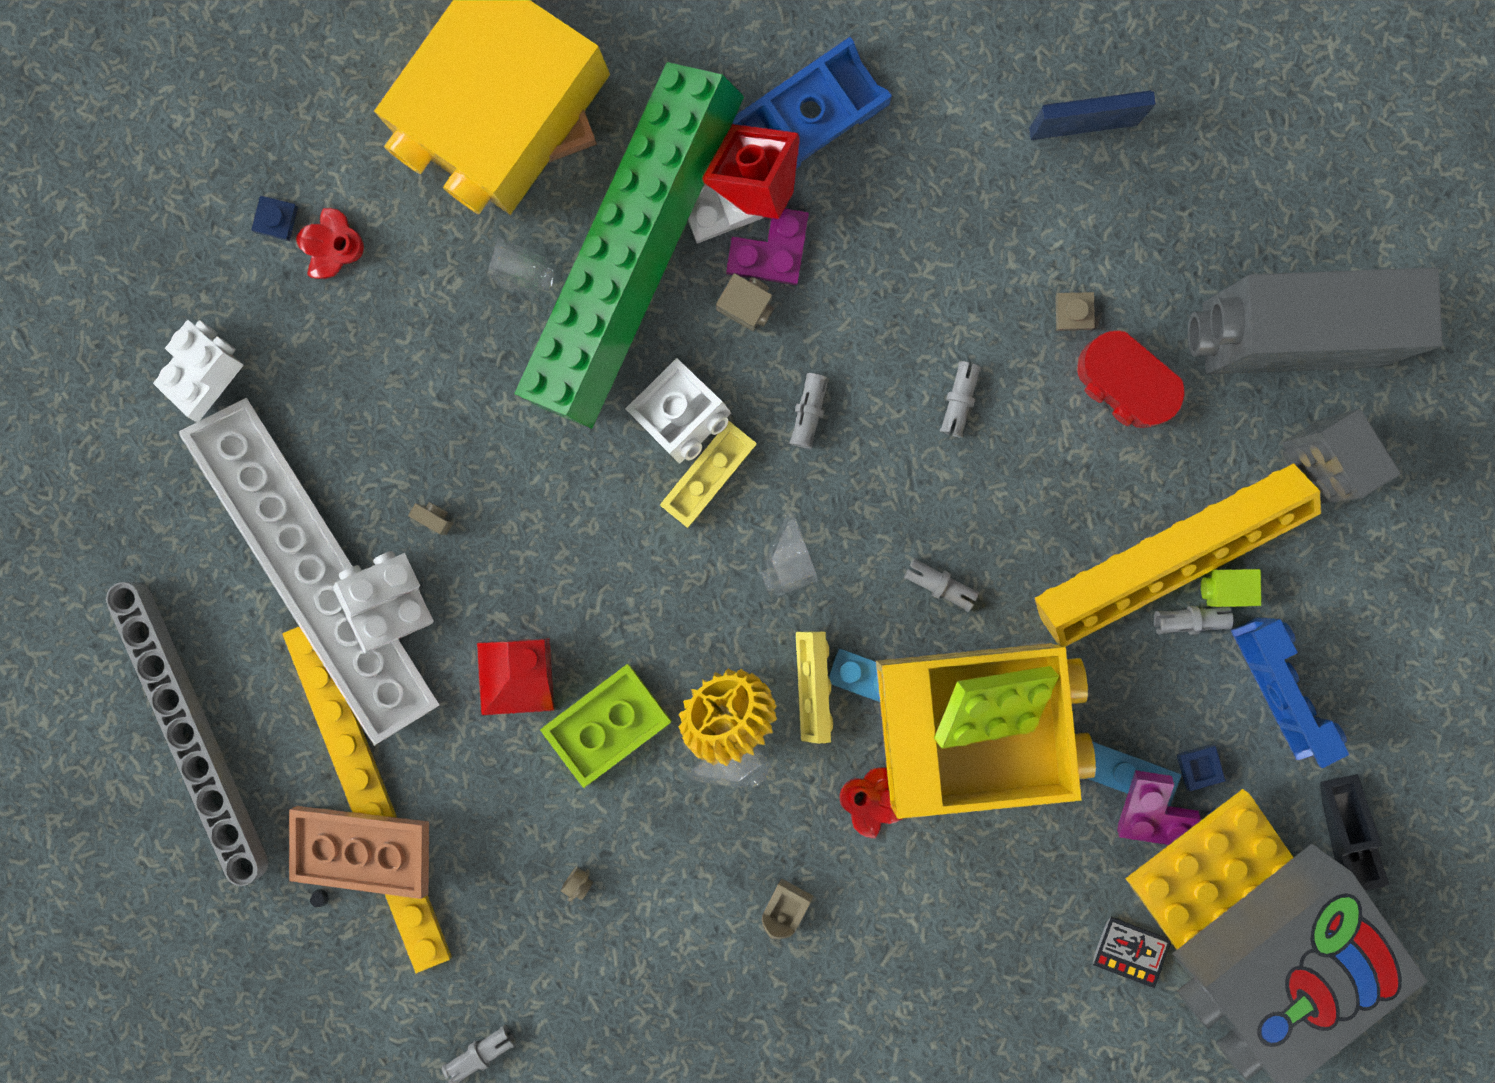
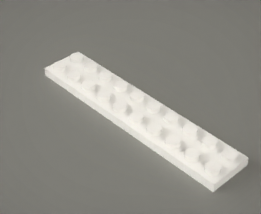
M245 398L179 431L180 437L373 745H377L437 708L439 703L398 639L364 654L333 589L335 582L341 580L338 574L353 566L248 399Z

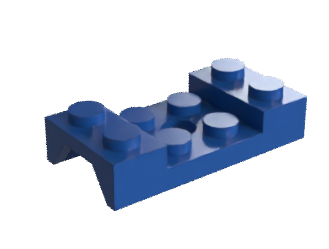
M849 37L736 114L732 124L798 133L800 140L797 169L801 166L803 160L857 123L861 125L889 106L892 96L887 89L877 85L861 62L854 41ZM813 101L820 106L821 113L815 118H807L800 111L802 104Z
M1256 617L1232 629L1231 632L1296 760L1314 755L1319 767L1324 768L1350 755L1344 745L1347 742V738L1342 728L1331 720L1314 717L1317 715L1314 705L1307 696L1302 695L1296 684L1299 682L1296 670L1289 662H1285V659L1298 653L1293 644L1296 639L1290 626L1286 622H1282L1281 619Z

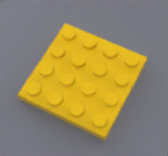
M1242 789L1125 879L1174 947L1179 949L1293 859V856L1252 796Z

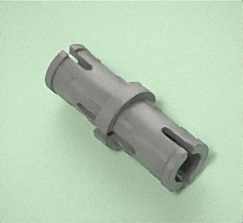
M960 361L953 390L947 394L946 401H949L942 428H940L941 433L949 435L952 423L956 421L952 436L958 438L963 437L969 407H974L975 399L972 397L982 369L980 366L973 364L969 378H966L969 362Z
M807 373L800 404H796V423L789 444L812 449L818 420L823 418L824 410L821 408L829 378L814 373Z
M917 558L912 560L910 566L921 572L922 575L907 569L904 579H908L931 591V596L937 599L941 596L965 609L967 612L971 610L974 604L962 598L961 595L963 594L976 601L979 591L952 579L951 574L946 571L941 573L920 562Z
M1188 606L1187 610L1156 611L1154 614V626H1160V628H1156L1157 634L1188 632L1190 635L1200 634V631L1230 630L1233 626V613H1230V607L1199 609L1198 606Z
M503 1025L499 1030L481 1042H472L468 1045L466 1052L449 1063L444 1064L442 1072L445 1079L452 1076L448 1083H459L478 1069L484 1071L490 1066V1061L510 1048L515 1047V1038L512 1034L507 1035L510 1031L508 1027Z

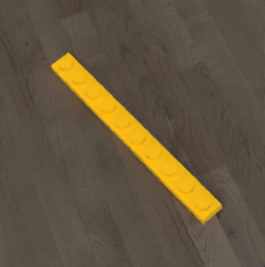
M296 627L282 633L352 812L397 818L360 722L301 628ZM385 894L415 973L452 958L428 895L422 899Z

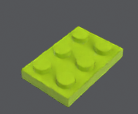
M628 663L541 728L540 731L580 785L585 788L669 725L672 720Z
M1051 666L957 681L934 739L944 749L1033 732L1039 724V719L1052 695L1059 675Z

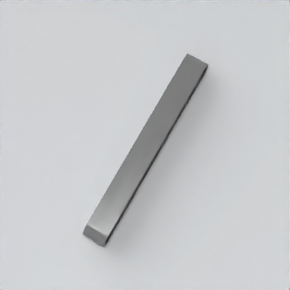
M138 582L116 583L110 587L106 595V603L225 876L229 882L236 886L248 885L263 876L268 868V858L151 591L146 585ZM129 590L133 592L135 597L132 607H129L125 602V595ZM143 623L149 627L150 631L146 641L141 638L139 633ZM157 656L164 662V670L161 674L157 673L154 668V661ZM171 690L176 691L179 696V703L176 708L170 704L168 699ZM186 723L191 725L194 731L191 741L186 739L183 734V727ZM200 757H203L208 762L209 769L207 774L202 773L198 769L197 763ZM214 790L223 796L224 802L222 807L216 806L212 800ZM228 824L235 826L238 830L237 841L230 839L227 835ZM242 858L250 860L253 864L252 874H248L242 869Z

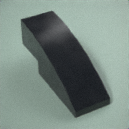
M1358 774L1320 782L1322 804L1334 859L1354 874L1366 892L1389 886L1390 884L1377 849L1382 844Z

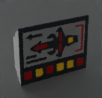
M1110 917L1106 922L1097 946L1093 965L1155 988L1171 946V941L1164 936Z

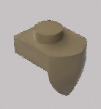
M782 878L762 915L763 928L770 939L791 937L797 930L814 897Z

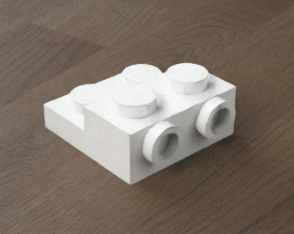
M704 184L688 222L698 244L764 217L744 213L708 185Z
M187 320L180 330L175 332L171 341L165 347L173 356V359L161 370L153 384L188 418L198 423L243 367V364L232 355L236 349L217 336L218 333L201 320L196 325Z
M678 358L625 408L679 464L684 459L688 461L694 459L702 450L701 443L711 433L716 435L726 428L728 424L727 417L731 414L726 405Z
M390 551L376 557L373 560L375 565L370 568L361 570L360 566L356 565L338 574L341 580L335 582L333 589L364 654L427 627L434 622L419 592L420 584L405 553L395 556L394 552Z

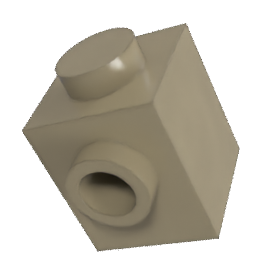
M735 273L716 303V311L753 332L758 324L762 327L767 324L775 308L770 306L772 295L768 293L769 287L753 277L747 281Z

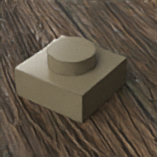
M1094 292L1056 294V331L1095 329Z
M428 502L426 507L415 503L408 515L410 518L441 535H447L453 525V522L445 518L448 512L432 502Z

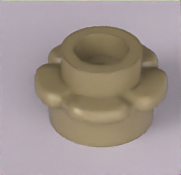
M576 866L564 882L560 891L568 896L567 901L571 902L576 897L582 900L591 888L593 881L589 879L590 871L588 869L583 871Z

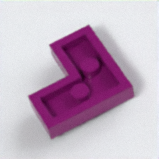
M784 209L779 219L771 218L768 242L732 237L726 274L733 275L735 273L740 277H753L759 280L797 286L809 212Z
M1135 770L1117 831L1120 838L1170 845L1200 822L1201 818L1197 810L1167 806L1174 787L1172 776Z

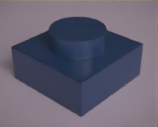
M260 196L251 231L290 242L298 206Z
M1210 744L1176 754L1187 790L1193 791L1226 781L1216 746Z

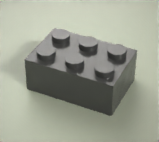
M1360 408L1317 420L1282 442L1285 448L1283 452L1284 459L1288 465L1294 463L1320 490L1321 504L1363 498L1401 474Z

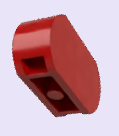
M1106 332L1087 344L1079 356L1077 371L1080 381L1086 385L1084 391L1096 402L1101 403L1104 400L1114 409L1112 415L1123 425L1130 426L1132 424L1137 428L1153 427L1170 420L1180 410L1184 400V384L1182 379L1127 332Z

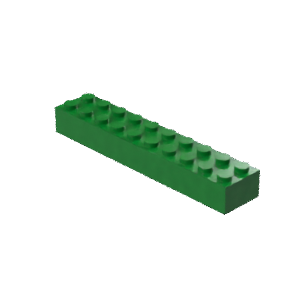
M670 62L666 63L514 393L515 395L551 413L590 429L593 428L705 184L702 177L726 137L744 99L743 94L723 74Z

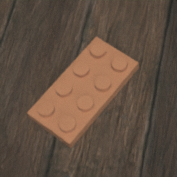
M296 806L289 810V881L422 899L428 895L429 822Z

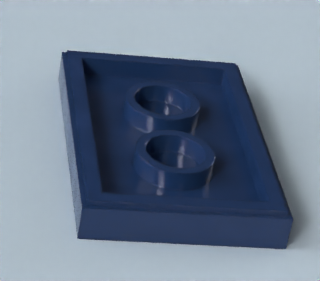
M1154 91L1043 105L1029 127L1031 140L1138 126L1156 105Z

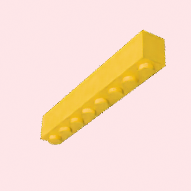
M1294 463L1282 470L1274 471L1268 477L1249 487L1238 490L1230 497L1207 506L1203 511L1185 520L1176 522L1170 528L1153 537L1145 538L1128 550L1111 556L1103 563L1089 570L1078 573L1074 578L1056 587L1047 589L1043 594L1035 597L1039 616L1058 645L1066 647L1320 515V490Z

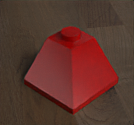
M732 124L702 179L706 185L744 213L779 219L794 192L800 140L799 134Z
M550 638L477 643L481 715L554 711Z

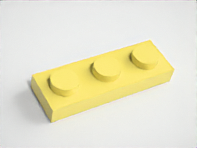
M728 421L726 428L716 435L661 502L660 506L689 528L751 453L757 443Z
M796 632L801 741L817 744L830 743L833 718L829 711L831 681L827 671L829 644L826 640V632Z

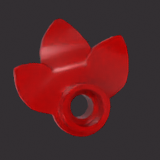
M323 208L320 215V224L307 225L296 236L299 248L304 253L312 256L307 275L314 279L334 277L340 271L343 264L357 261L364 251V243L359 233L349 228L346 215L334 208ZM346 240V246L341 250V244Z
M887 767L873 768L863 779L854 778L843 785L840 791V803L843 809L851 814L852 825L859 834L868 838H876L879 834L881 823L891 824L902 820L897 819L890 805ZM862 791L864 794L863 800L860 803H855V795Z

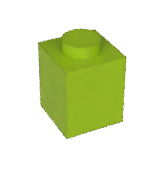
M1261 569L1212 570L1206 573V577H1203L1201 580L1202 598L1207 599V606L1213 607L1261 606Z

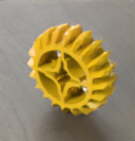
M729 668L723 676L714 672L712 680L706 681L702 679L703 686L698 690L691 689L693 697L683 701L686 710L679 713L682 723L678 727L683 735L682 738L685 745L692 750L697 758L706 760L712 765L720 762V764L728 766L732 758L734 761L741 763L745 753L754 756L753 748L757 744L765 745L763 736L773 733L770 723L777 720L774 711L777 706L771 695V690L753 673L748 674L743 669L735 673V671Z

